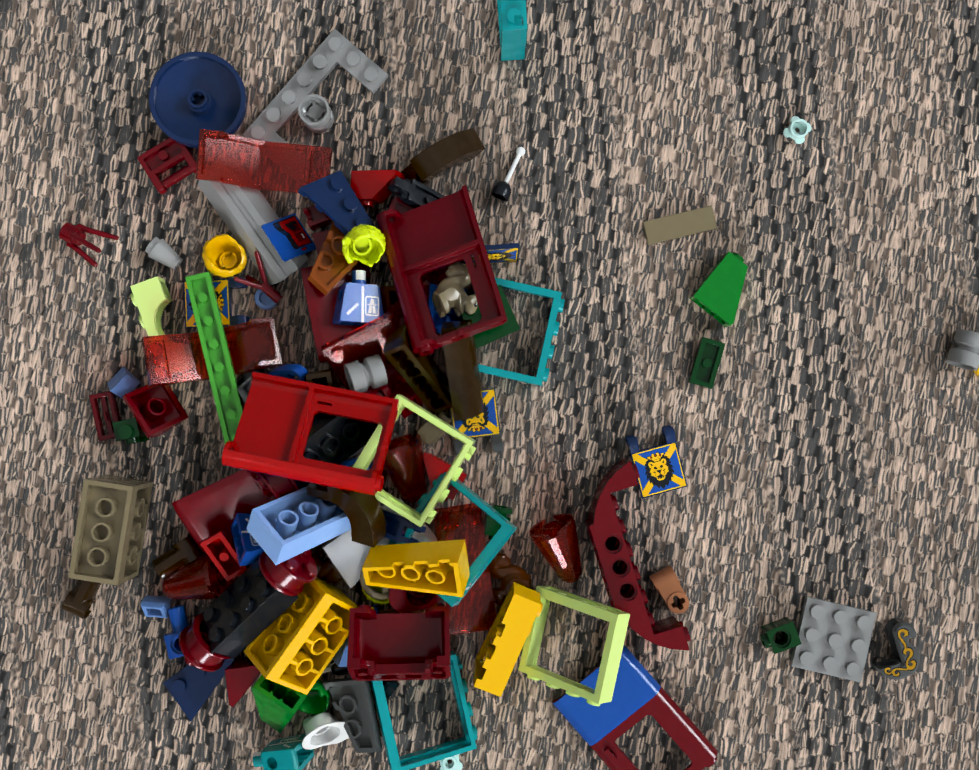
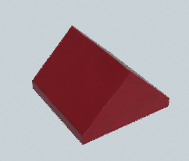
M165 378L122 396L147 438L158 437L189 418Z
M248 657L236 658L225 669L228 700L231 707L237 704L260 674V671Z

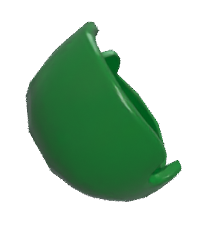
M316 681L298 710L307 714L326 712L329 707L330 691L325 690L322 681Z

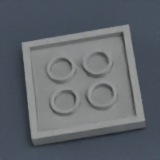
M805 596L797 629L802 644L793 647L790 665L861 683L877 613Z

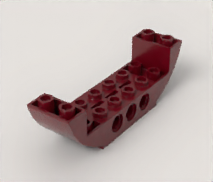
M622 459L601 479L593 495L589 519L585 520L611 607L630 613L628 625L644 639L669 649L690 650L687 642L691 641L687 627L683 626L682 621L678 622L674 616L654 621L652 613L645 607L648 599L644 588L642 589L641 585L637 582V580L641 579L640 573L633 561L631 562L630 557L634 556L630 543L623 537V534L626 533V528L623 520L616 514L619 506L616 497L612 495L613 492L638 485L636 479L640 478L636 464H632L627 459ZM609 537H614V541L610 545L605 544ZM617 560H621V564L619 566L613 567V564ZM628 584L624 590H620L622 585Z

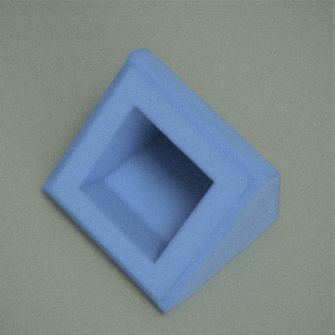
M123 366L107 385L110 392L123 399V395L134 391L141 382Z
M147 595L140 604L145 616L169 618L168 609L170 608L171 597Z

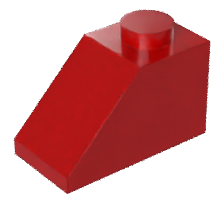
M397 170L351 171V188L362 206L371 208L373 204H382L391 195L392 192L387 189L390 180L396 176L404 180L405 175Z
M426 451L423 454V460L431 487L433 488V481L441 474H444V472H447L451 464ZM462 472L458 478L462 483L467 473ZM450 485V487L448 488L450 490V493L448 494L445 501H447L448 498L454 500L458 492V490L455 487Z
M220 530L200 542L204 551L227 582L241 575L249 568L250 565L239 566L233 537L227 532Z

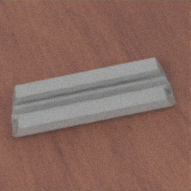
M218 158L210 166L201 170L198 186L239 244L243 246L257 269L258 265L254 252H259L270 286L283 281L308 260L306 254L283 262L261 228L262 225L280 218L237 158Z

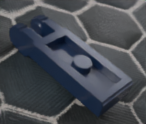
M382 509L386 521L385 538L398 543L419 542L415 538L405 536L407 527L419 533H425L426 527H419L405 517Z

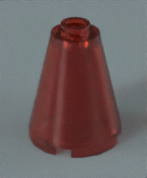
M406 434L390 440L384 463L386 472L404 500H409V502L419 501L421 496L426 493L422 439L419 434H416V438H412L411 434Z
M557 514L553 516L554 521L546 524L544 519L535 524L529 531L530 538L560 580L572 583L577 581L583 572L576 522L571 514Z
M205 555L166 576L162 584V590L170 599L216 600L233 583V579L227 582L209 556Z

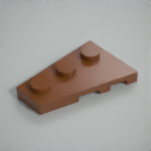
M334 221L307 278L325 296L360 262L353 261L350 264L347 263L342 252V239L345 237V234L334 225Z

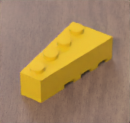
M465 539L376 545L374 548H370L362 567L365 583L369 586L463 597L470 576Z
M513 582L474 660V687L501 697L525 640L532 630L535 617H538L542 611L543 603H541L540 592Z

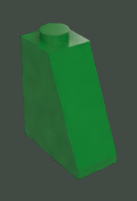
M735 252L724 254L689 298L724 327H729L734 323L748 268L743 263L744 259Z
M263 675L260 676L252 687L260 719L279 733H281L307 697L306 694L265 679Z

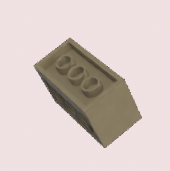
M102 475L84 479L68 578L118 586L138 576L153 482L113 475Z

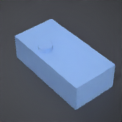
M306 487L252 509L247 525V531L275 565L351 530L350 521L340 507L332 502L307 495Z

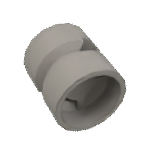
M310 94L300 101L298 113L310 131L324 133L332 127L334 115L328 102L322 96Z
M957 329L952 341L955 347L950 348L945 362L962 369L977 371L979 367V333Z
M378 354L364 358L363 363L353 361L344 364L345 376L352 391L366 392L369 386L375 389L388 384L387 373Z

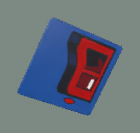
M295 213L261 226L283 262L316 249L314 242Z

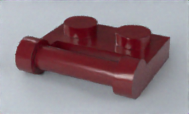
M167 138L137 157L161 195L168 192V188L190 174H197L202 170L188 147L175 142L171 138ZM181 161H187L188 165L161 181L159 175Z

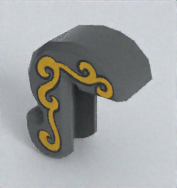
M892 618L885 625V629L894 657L872 663V666L883 676L898 680L915 673L920 665V654L918 649L909 642L910 638H916L917 634L914 627L902 619Z

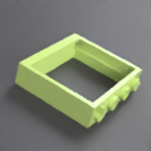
M397 394L394 398L399 399L396 421L406 407L464 443L422 514L385 490L377 491L375 497L378 501L417 526L422 527L425 523L430 525L436 516L437 511L434 508L438 502L443 503L450 493L447 487L452 480L456 482L463 472L460 466L465 459L469 461L474 454L476 448L473 445L476 441L402 394ZM378 424L353 465L354 468L367 470L376 454L382 425Z
M536 586L535 591L540 592L543 608L540 615L535 617L532 630L525 640L518 670L526 673L529 679L545 681L546 686L550 688L566 690V694L569 696L583 697L587 699L586 702L590 705L600 706L602 703L611 702L630 613L552 586ZM550 601L609 622L595 689L537 666Z

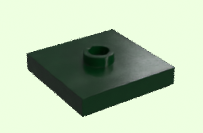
M501 285L497 287L507 321L500 326L475 334L476 349L520 330ZM479 306L472 315H468L465 312L461 314L463 320L472 319V323H476L482 318Z

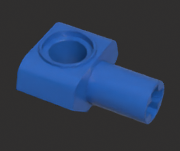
M185 605L168 609L173 632L163 636L169 659L184 656L179 646V634L185 627L189 626Z

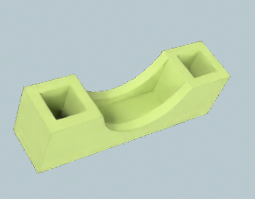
M156 276L130 286L132 290L130 294L131 300L139 309V322L142 328L147 331V344L150 350L155 353L157 359L155 360V366L158 372L162 373L163 376H172L196 367L189 346L171 341L162 329L161 317L163 311L172 301L165 280Z

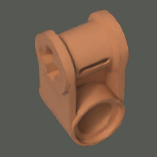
M670 565L649 576L659 595L662 596L672 612L681 614L688 609V597ZM675 596H677L680 599V605L676 606V604L673 603V598Z

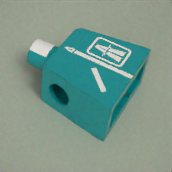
M305 733L272 740L262 751L253 754L254 767L263 766L264 770H302L314 757L313 749H304L302 747V741L306 736Z

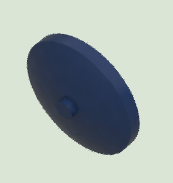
M188 52L170 59L158 70L151 83L149 106L155 122L169 138L188 147L205 148L224 142L238 130L247 110V93L238 72L226 60L207 52Z

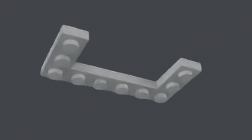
M335 28L243 133V136L296 182L307 172L312 163L280 137L278 133L298 111L300 101L305 96L312 94L338 64L373 94L389 77L383 69Z

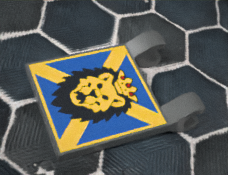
M495 388L482 390L484 411L478 416L454 421L453 408H450L452 426L472 439L492 436L493 451L501 452L503 450ZM454 438L455 455L457 456L464 443Z

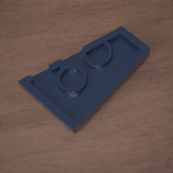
M341 170L304 185L298 190V193L304 198L307 197L315 204V208L319 212H324L334 221V225L345 235L354 226L360 224L375 227Z
M236 657L225 659L223 665L214 672H206L195 666L187 665L163 683L190 721L193 720L225 675V669Z

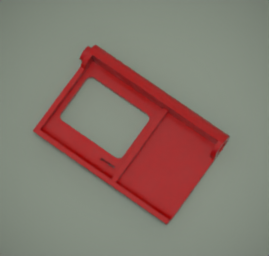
M252 372L251 387L234 440L227 441L223 448L222 465L375 496L377 491H382L384 476L381 475L397 417L399 399ZM317 413H324L382 425L372 468L364 470L305 458L303 455L314 416Z

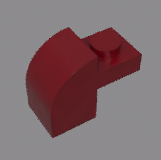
M391 365L385 368L388 378L386 386L391 391L389 397L395 398L397 394H402L422 407L421 399L395 367ZM405 407L400 415L405 419L413 411Z

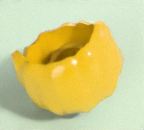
M227 234L216 235L207 240L203 246L202 258L204 266L213 276L222 278L232 277L245 269L248 260L245 249Z

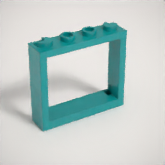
M497 0L501 61L524 60L528 30L526 0Z
M495 277L497 286L501 285L502 288L551 298L553 301L536 377L478 364L479 372L542 386V381L547 382L550 368H546L547 359H552L555 345H551L552 336H557L560 322L556 321L558 312L562 313L565 299L561 298L562 292Z
M444 472V474H441L433 481L432 485L434 487L429 493L421 496L417 503L419 506L416 511L422 514L447 472ZM459 479L456 482L452 480L447 489L450 485L455 487L500 524L501 528L470 566V576L463 597L437 594L451 607L460 603L517 529L514 524ZM407 527L405 536L410 538L415 531ZM389 541L390 544H404L403 542Z
M452 650L450 678L462 728V738L399 757L383 682L371 681L390 770H410L477 749L475 740L478 739V733L475 725L471 724L470 719L473 716V710L470 702H467L465 693H468V687L465 679H461L460 674L463 665L460 661V656H456Z

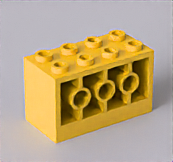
M317 577L313 582L305 583L302 592L298 595L299 599L244 650V653L265 679L306 695L349 636L350 608L357 607L339 588Z

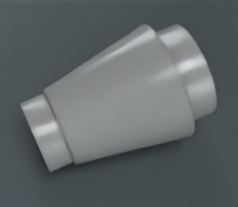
M155 237L145 249V252L149 254V258L173 270H176L183 261L164 239L160 240L158 237Z

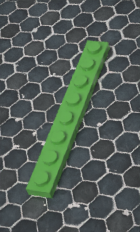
M208 271L187 276L185 280L226 444L227 441L234 440L243 412V404L237 390L238 384L211 273Z

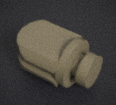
M441 411L439 416L434 414L448 424L452 421L445 411ZM427 420L418 429V437L425 444L437 442L446 433Z

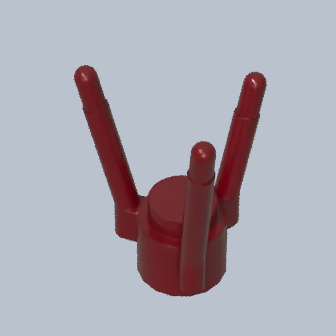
M70 222L65 223L60 229L59 238L67 242L66 245L75 250L94 267H97L98 264L78 246L83 244L97 253H100L101 249L85 240L86 234L84 232L114 240L119 239L116 235L92 229L80 223L77 225Z

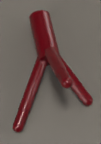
M255 251L254 255L263 283L249 275L246 276V279L234 277L233 280L260 289L278 304L283 297L268 284L259 252Z

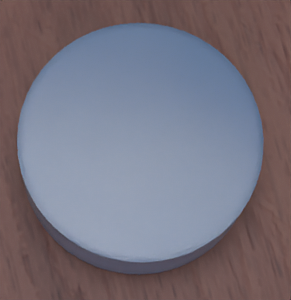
M260 289L256 291L254 299L259 308L271 310L278 305Z

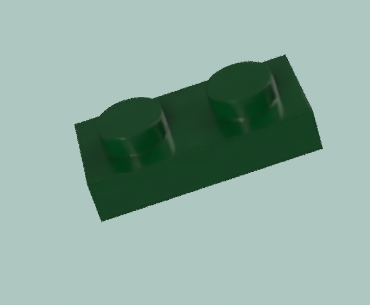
M705 337L700 338L688 383L708 389L713 388L725 343Z

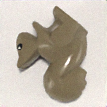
M455 262L448 266V270L445 272L447 278L442 280L437 286L436 291L433 292L432 301L440 318L448 314L450 309L454 310L457 317L463 314V312L472 315L478 307L475 294L467 295L464 291V288L471 283L466 264Z

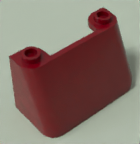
M359 262L326 296L307 279L313 266L302 268L303 285L320 363L330 364L381 354V348H384L382 333L377 334L375 328L333 325L339 286L346 282H352L353 270L366 271L367 283V279L371 278L369 266Z
M242 469L171 504L186 529L204 553L205 551L200 545L201 541L220 530L232 535L231 525L237 513L251 514L252 509L270 501L256 486V481L250 477L246 470Z
M433 603L425 610V613L377 614L369 605H358L356 608H350L347 669L351 678L357 681L446 679L451 677L450 606H445L443 603Z

